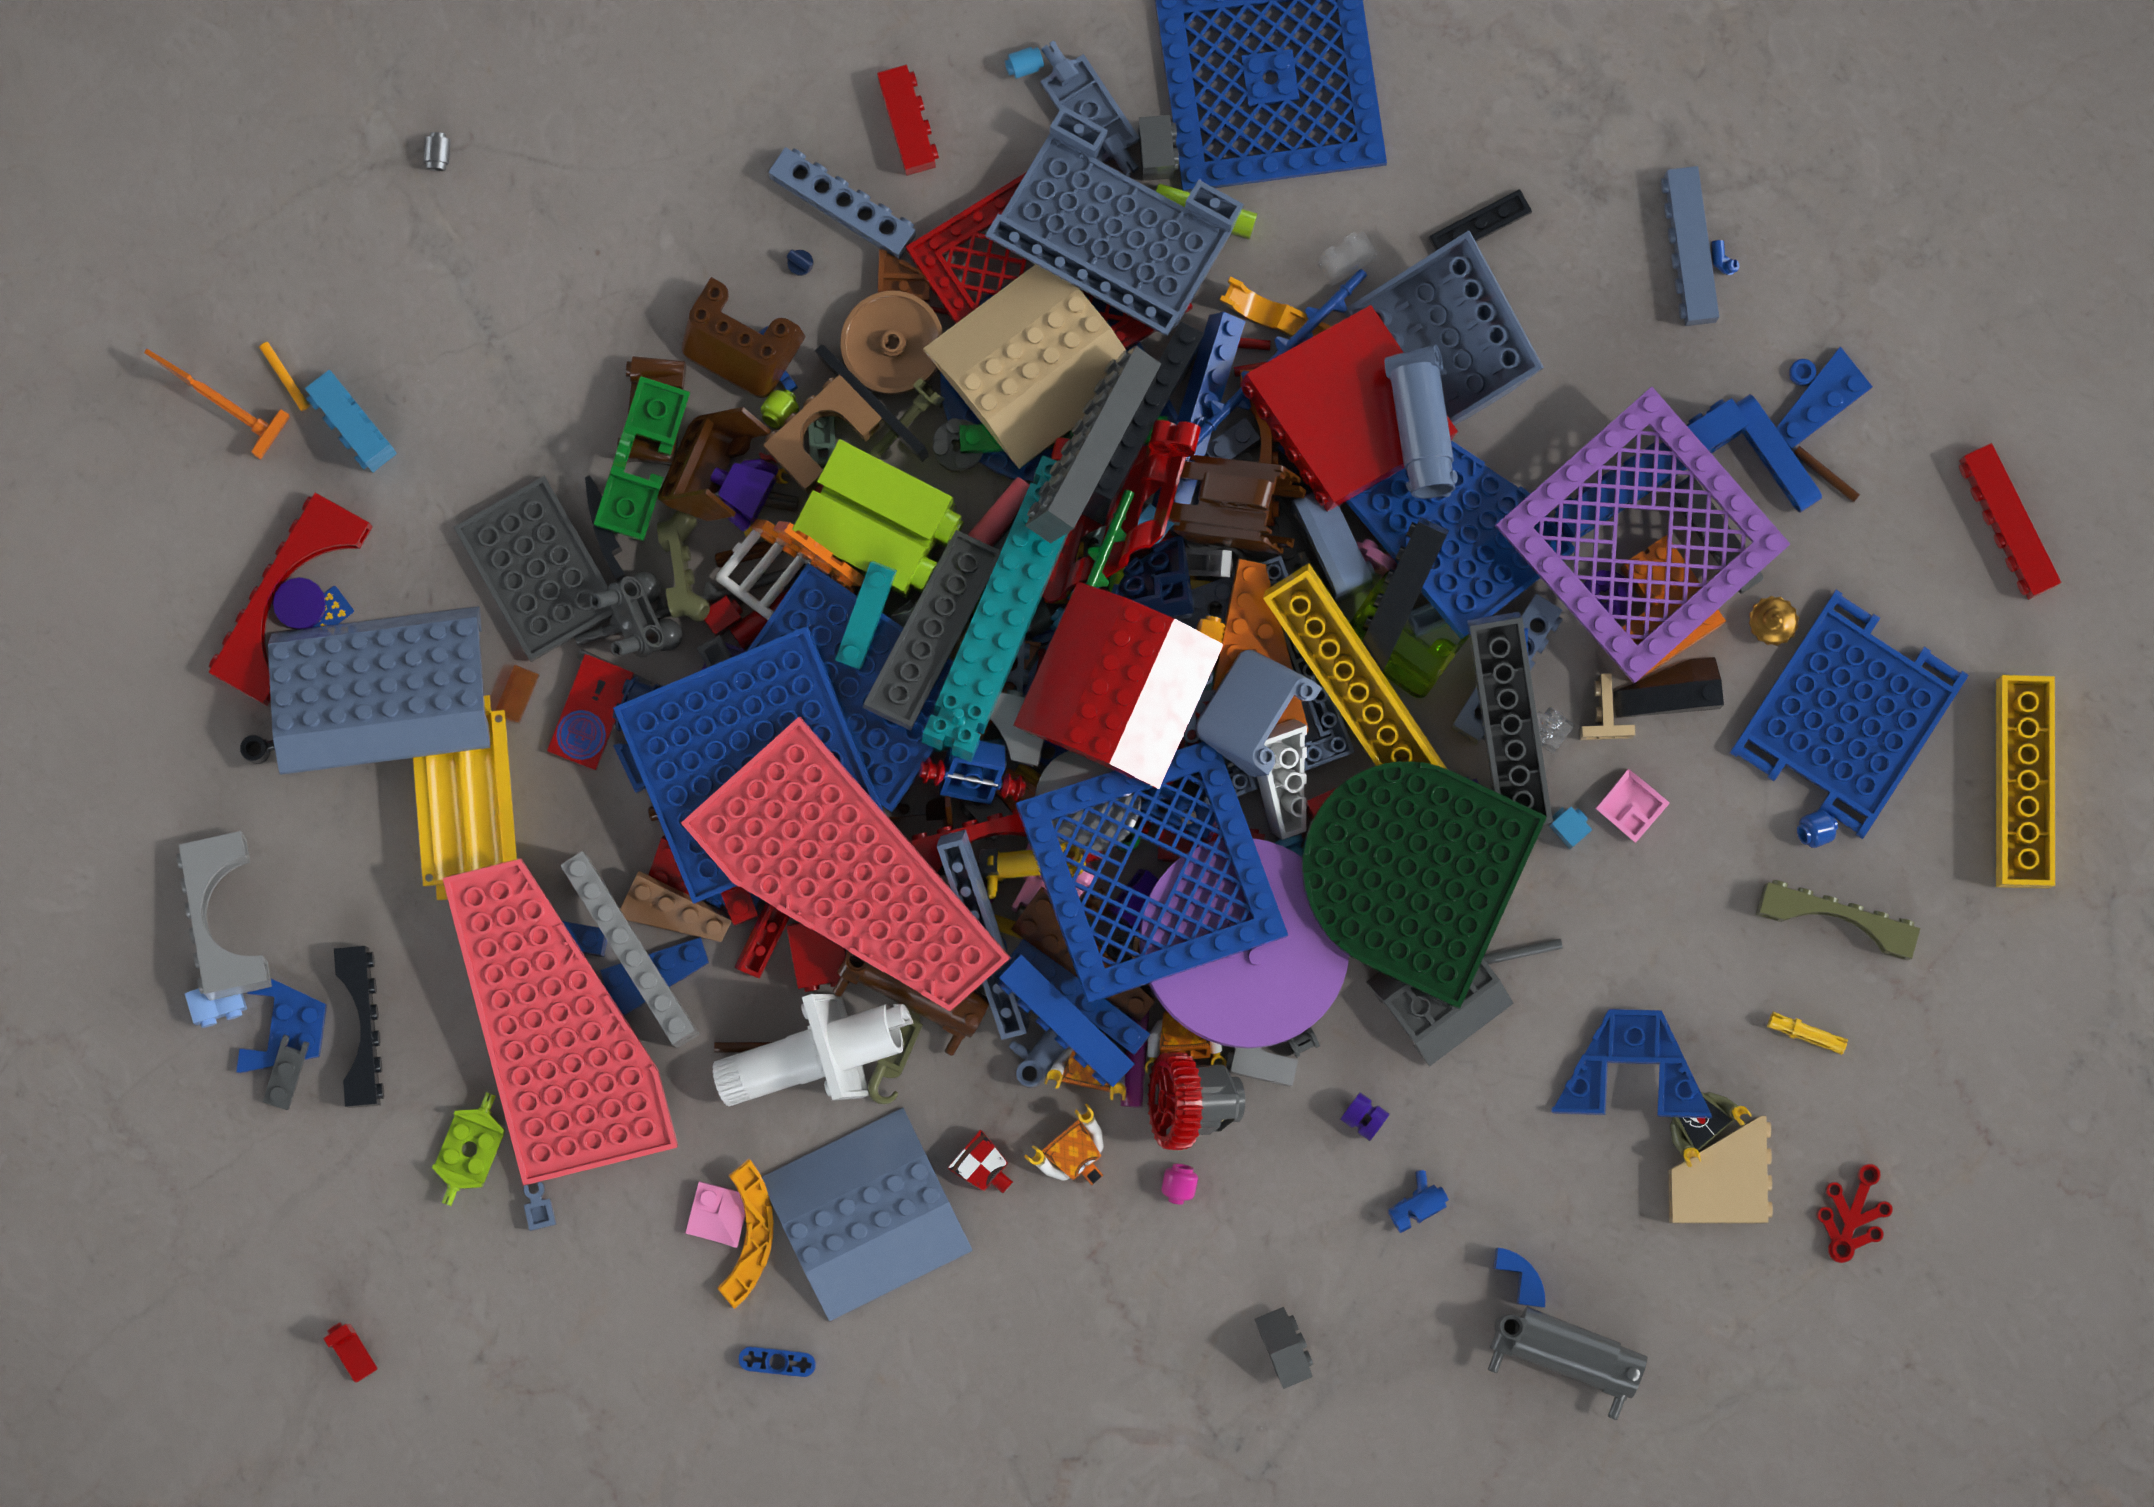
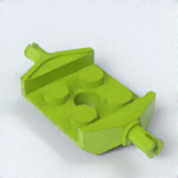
M485 1092L481 1107H478V1109L457 1110L454 1112L455 1116L435 1164L432 1166V1169L447 1184L448 1188L441 1201L446 1205L452 1206L456 1193L460 1189L483 1188L506 1131L491 1115L492 1112H490L496 1097L495 1095ZM467 1142H474L477 1146V1152L472 1157H466L463 1153V1146Z

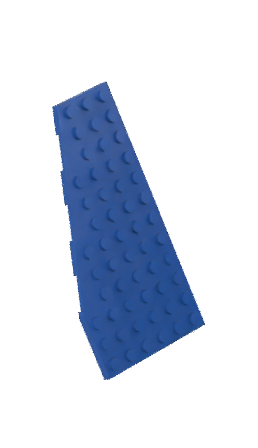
M1451 441L1454 457L1452 468L1456 471L1458 479L1455 483L1456 489L1451 492L1449 497L1441 496L1427 499L1413 497L1406 487V482L1409 481L1408 470L1403 468L1347 500L1346 503L1394 560L1401 545L1406 547L1410 540L1406 534L1411 523L1417 524L1420 517L1449 530L1421 589V593L1462 640L1469 635L1467 620L1493 616L1541 578L1495 527L1501 519L1530 493L1523 487H1517L1485 466L1484 461ZM1544 521L1543 536L1557 537V525L1554 522ZM1539 522L1533 527L1538 533ZM1545 540L1556 552L1557 541ZM1561 541L1560 555H1572L1575 551L1573 544L1568 541Z

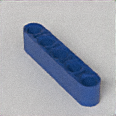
M1749 394L1738 401L1736 405L1749 422L1748 427L1742 434L1792 506L1801 513L1822 499L1820 490L1755 397Z

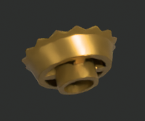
M1781 596L1761 598L1759 603L1753 605V610L1749 613L1750 621L1748 624L1751 627V633L1757 637L1758 641H1762L1766 645L1773 644L1778 646L1781 643H1787L1789 639L1795 636V631L1799 628L1798 621L1800 618L1796 614V608L1791 605L1790 601L1784 600Z

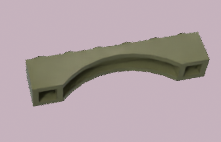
M1773 880L1772 883L1768 882L1764 885L1756 915L1779 922L1803 915L1837 917L1852 923L1864 931L1875 942L1882 953L1907 961L1913 958L1921 929L1915 927V922L1899 918L1898 922L1889 919V914L1881 911H1874L1873 914L1863 911V906L1849 903L1848 906L1838 903L1839 899L1828 895H1823V898L1813 896V891L1798 887L1796 891L1787 888L1788 884L1779 880Z

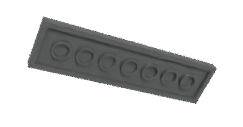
M958 530L955 531L863 704L864 709L910 731L912 730L987 586L1001 553L1000 550Z

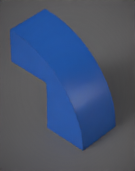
M1496 1248L1493 1269L1520 1272L1516 1304L1545 1307L1544 1287L1534 1267L1519 1254L1504 1248Z

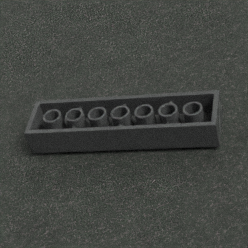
M1135 346L1128 352L1123 351L1117 360L1112 359L1104 370L1107 373L1105 378L1101 379L1094 388L1096 395L1093 400H1089L1083 409L1085 415L1073 427L1072 433L1074 435L1063 446L1061 460H1058L1050 470L1052 476L1049 482H1045L1039 490L1038 494L1041 496L1039 501L1035 502L1027 513L1029 519L1025 526L1050 544L1074 529L1161 365L1160 362Z
M1519 612L1467 620L1492 790L1547 816L1544 824L1552 823V812L1522 616Z

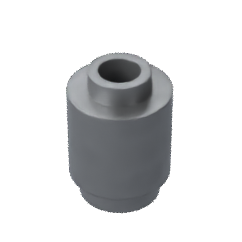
M431 132L430 136L425 137L423 162L426 163L425 169L446 171V165H449L451 139L446 138L445 133Z

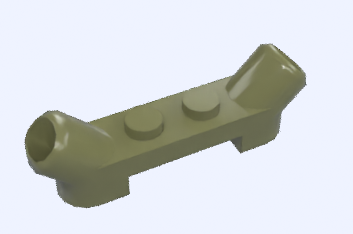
M677 510L670 520L657 523L659 543L665 552L671 551L676 586L666 589L668 607L672 618L688 616L694 621L700 622L709 614L710 605L708 601L692 592L691 585L695 584L692 569L688 567V561H691V553L688 545L685 546V540L696 527L697 519L694 516Z

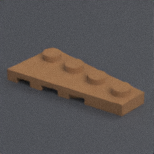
M638 871L620 908L628 921L722 942L732 922L729 914L702 901L693 904L690 895Z

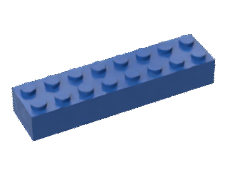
M1731 398L1727 402L1723 399L1719 400L1710 407L1705 416L1699 413L1690 419L1686 426L1712 454L1740 436L1748 427L1749 422ZM1664 442L1659 443V451H1671ZM1654 443L1645 448V450H1654ZM1641 454L1639 468L1653 469L1654 454ZM1635 455L1627 459L1621 467H1635ZM1658 455L1657 469L1671 470L1672 456ZM1676 458V470H1687L1681 461ZM1610 470L1604 474L1601 484L1615 485L1616 470ZM1620 471V485L1633 486L1634 472ZM1639 472L1638 486L1652 487L1653 473ZM1657 473L1656 487L1659 488L1670 481L1671 474ZM1584 487L1582 490V501L1596 502V488ZM1601 488L1600 502L1614 503L1615 489ZM1619 489V504H1632L1633 490ZM1638 491L1637 501L1652 491ZM1570 496V497L1566 498L1565 500H1573V499H1572L1571 496ZM1563 504L1562 518L1576 519L1577 505ZM1582 505L1581 520H1595V506ZM1557 507V508L1555 509L1556 513H1555V515H1554L1553 518H1558V507ZM1600 507L1599 521H1607L1612 518L1614 507ZM1618 508V513L1626 508ZM1562 523V533L1566 537L1575 538L1576 523ZM1581 524L1580 538L1592 531L1594 525Z

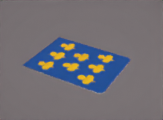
M333 586L324 593L326 598L325 614L319 623L311 628L337 625L354 613V609L336 586Z

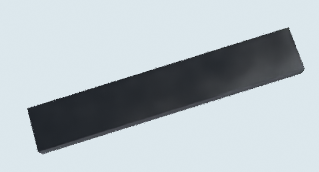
M821 344L815 350L819 359L836 376L840 374L880 415L884 424L921 462L929 457L926 447L824 345Z

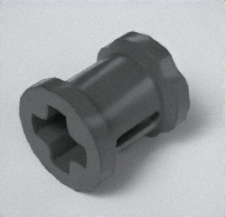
M1311 1027L1287 1041L1296 1058L1300 1057V1053L1312 1047H1320Z

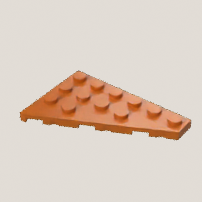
M1242 559L1237 561L1225 620L1226 627L1222 639V644L1224 645L1217 659L1211 690H1217L1238 654L1244 650H1254L1293 670L1282 626L1263 599L1265 590L1271 587L1265 564ZM1293 696L1276 725L1292 719L1307 725L1301 700Z

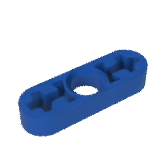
M747 1347L739 1354V1364L747 1371L807 1377L816 1369L815 1358L811 1354L803 1352ZM750 1351H753L755 1357L763 1358L762 1352H768L765 1359L766 1369H761L762 1363L755 1362L752 1367H749L748 1362L744 1361V1356L749 1355ZM775 1354H780L785 1359V1365L780 1370H775L770 1365V1358ZM789 1355H794L793 1361L797 1362L802 1361V1357H806L807 1362L811 1363V1368H807L805 1373H802L800 1367L792 1366L793 1372H788L787 1369L790 1364Z

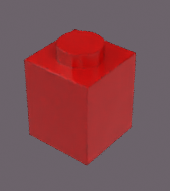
M727 596L710 606L709 614L704 621L716 637L723 635L729 631L731 626L742 620L740 614L743 611L735 599L730 602Z

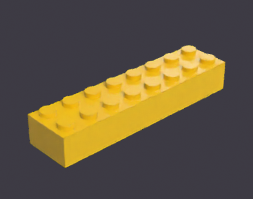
M2002 675L1996 679V887L2049 889L2055 886V676Z

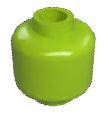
M788 390L772 391L760 408L762 420L774 429L782 428L785 425V420L792 413L797 414L799 411L796 396Z

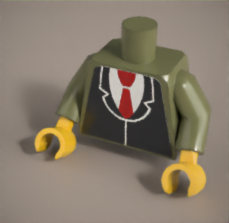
M1701 1092L1712 1118L1671 1117L1670 1131L1672 1143L1681 1155L1684 1156L1686 1165L1692 1167L1689 1159L1697 1157L1701 1162L1698 1150L1734 1121L1732 1117L1735 1118L1739 1125H1745L1740 1116L1748 1114L1751 1117L1752 1115L1749 1110L1744 1106H1738L1727 1097L1712 1092Z

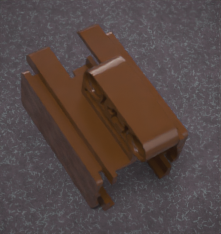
M1200 455L1190 456V461H1185L1180 478L1201 481L1198 491L1199 504L1191 505L1173 502L1168 521L1180 523V525H1174V532L1192 543L1274 554H1283L1284 548L1282 547L1293 548L1295 540L1293 538L1264 535L1261 533L1272 534V530L1266 527L1272 495L1304 499L1306 490L1301 486L1292 485V483L1299 484L1300 477L1284 466Z

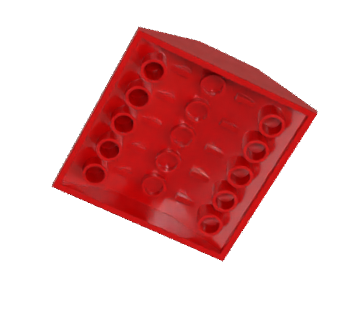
M1077 582L1013 726L1156 789H1160L1224 644L1170 616L1126 597Z

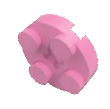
M1365 539L1363 543L1356 542L1365 562L1370 561L1375 573L1382 575L1381 580L1386 579L1390 569L1396 570V561L1390 554H1384L1378 550V545L1368 539Z

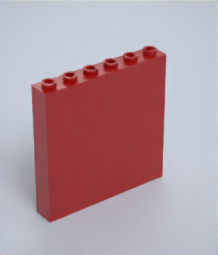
M1372 305L1250 371L1240 383L1244 395L1251 399L1259 417L1265 420L1270 427L1273 438L1281 443L1288 460L1296 465L1304 483L1309 484L1315 493L1316 501L1321 506H1324L1327 512L1405 468L1391 380L1386 376L1385 370L1386 357L1404 352ZM1447 416L1450 438L1452 440L1458 433V430Z

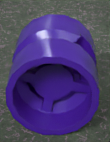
M1359 1092L1340 1120L1351 1128L1357 1127L1358 1133L1368 1141H1371L1390 1114L1380 1106L1373 1107L1372 1100ZM1366 1113L1371 1117L1368 1123L1362 1120Z

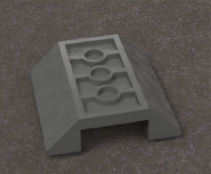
M1484 958L1460 1009L1381 972H1378L1366 981L1381 1003L1384 1002L1415 1045L1413 1046L1429 1067L1514 1004L1502 982Z

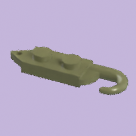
M910 1009L908 1011L914 1024L900 1028L903 1038V1051L878 1060L869 1081V1095L878 1104H889L898 1096V1092L894 1091L891 1096L882 1097L878 1093L879 1084L883 1077L896 1078L902 1074L923 1024L920 1023V1015L912 1013Z

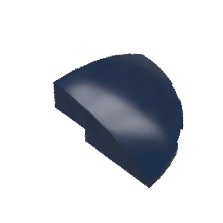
M1176 536L1153 545L1151 553L1142 559L1135 557L1124 568V577L1120 583L1114 584L1111 593L1126 597L1167 616L1194 613L1183 537Z

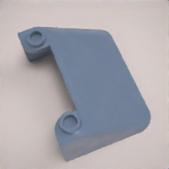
M1244 650L1238 654L1195 725L1196 734L1202 741L1251 777L1269 775L1275 765L1273 751L1264 745L1293 696L1301 701H1312L1318 696L1322 687L1311 679L1254 650Z

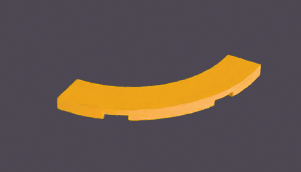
M747 1159L728 1175L735 1184L743 1202L746 1234L744 1245L735 1267L717 1289L734 1309L745 1300L757 1284L767 1264L773 1240V1212L767 1188L760 1173L750 1159Z

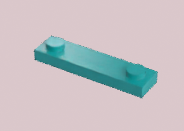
M875 561L870 562L838 650L836 661L859 670L862 668L897 570Z

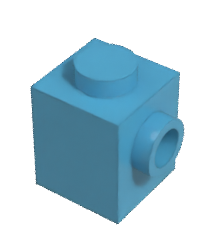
M1572 806L1568 810L1562 807L1552 816L1554 822L1549 826L1569 849H1572L1592 831L1586 823L1588 819L1585 814L1578 808L1574 810Z

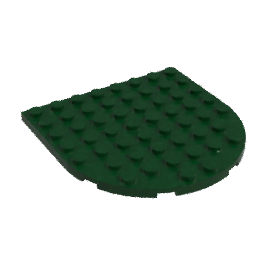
M1398 761L1371 767L1354 775L1337 787L1323 802L1310 824L1302 855V879L1309 907L1324 933L1347 955L1364 965L1460 1009L1547 816L1437 765L1424 762Z

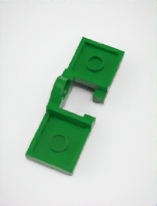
M640 376L593 526L644 541L664 477L651 473L648 480L625 473L624 470L635 435L660 442L658 453L671 455L690 395L689 391Z

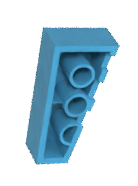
M330 369L305 388L310 394L306 399L315 410L318 408L323 410L326 415L322 419L331 430L336 427L342 435L338 439L347 450L352 447L358 455L354 458L363 470L369 467L372 472H375L397 454Z

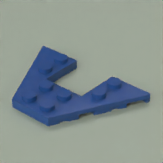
M1609 1009L1603 1018L1600 1028L1595 1032L1592 1042L1579 1060L1573 1075L1567 1081L1565 1089L1551 1111L1553 1114L1606 1115L1608 1063L1660 1064L1658 1117L1712 1118L1711 1112L1662 1010Z

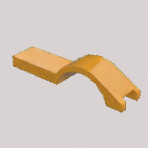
M1231 276L1227 281L1230 285L1225 296L1221 295L1219 299L1220 302L1248 320L1271 329H1276L1290 337L1308 321L1306 313L1290 305L1268 300L1249 290L1243 282ZM1321 322L1312 331L1313 336L1332 326Z

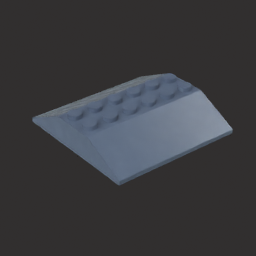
M1470 231L1460 235L1348 306L1347 311L1344 313L1348 318L1372 305L1403 352H1412L1413 350L1431 345L1438 346L1443 364V370L1440 371L1446 413L1453 425L1470 418L1511 393L1544 368Z
M904 1108L762 1177L768 1196L829 1321L973 1251Z

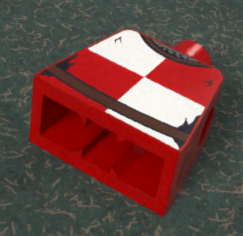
M982 1130L977 1133L948 1166L951 1172L982 1191H985L992 1184L1003 1194L1013 1183L1002 1172L1008 1165V1162Z

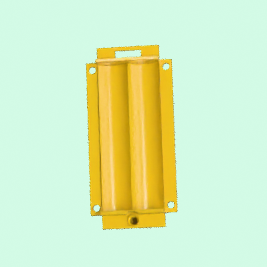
M490 695L484 696L485 714L489 723L491 748L413 758L423 887L435 885L437 901L448 900L442 878L517 859L505 710L491 711ZM497 715L502 716L501 722L495 721ZM428 874L433 876L430 882L426 881V875Z

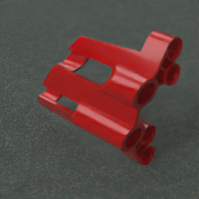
M1156 420L1154 422L1148 446H1143L1105 524L1102 525L1081 514L1074 529L1069 532L1042 595L1049 604L1066 598L1067 592L1075 587L1077 582H1087L1095 561L1091 556H1087L1075 562L1081 538L1100 527L1106 526L1103 537L1104 541L1114 517L1112 515L1116 512L1125 489L1134 493L1125 515L1126 520L1121 525L1122 530L1126 533L1125 541L1113 544L1102 571L1105 577L1108 578L1127 566L1132 552L1142 548H1151L1164 536L1186 457L1194 455L1201 431L1200 426L1185 421L1179 422L1178 425L1165 420ZM1057 438L1055 440L1051 459L1061 460L1063 456L1061 450L1070 439ZM1161 487L1154 519L1138 525L1143 502Z

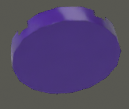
M301 577L289 579L275 593L273 601L274 612L280 622L291 629L311 628L319 623L325 614V594L320 586L310 579Z

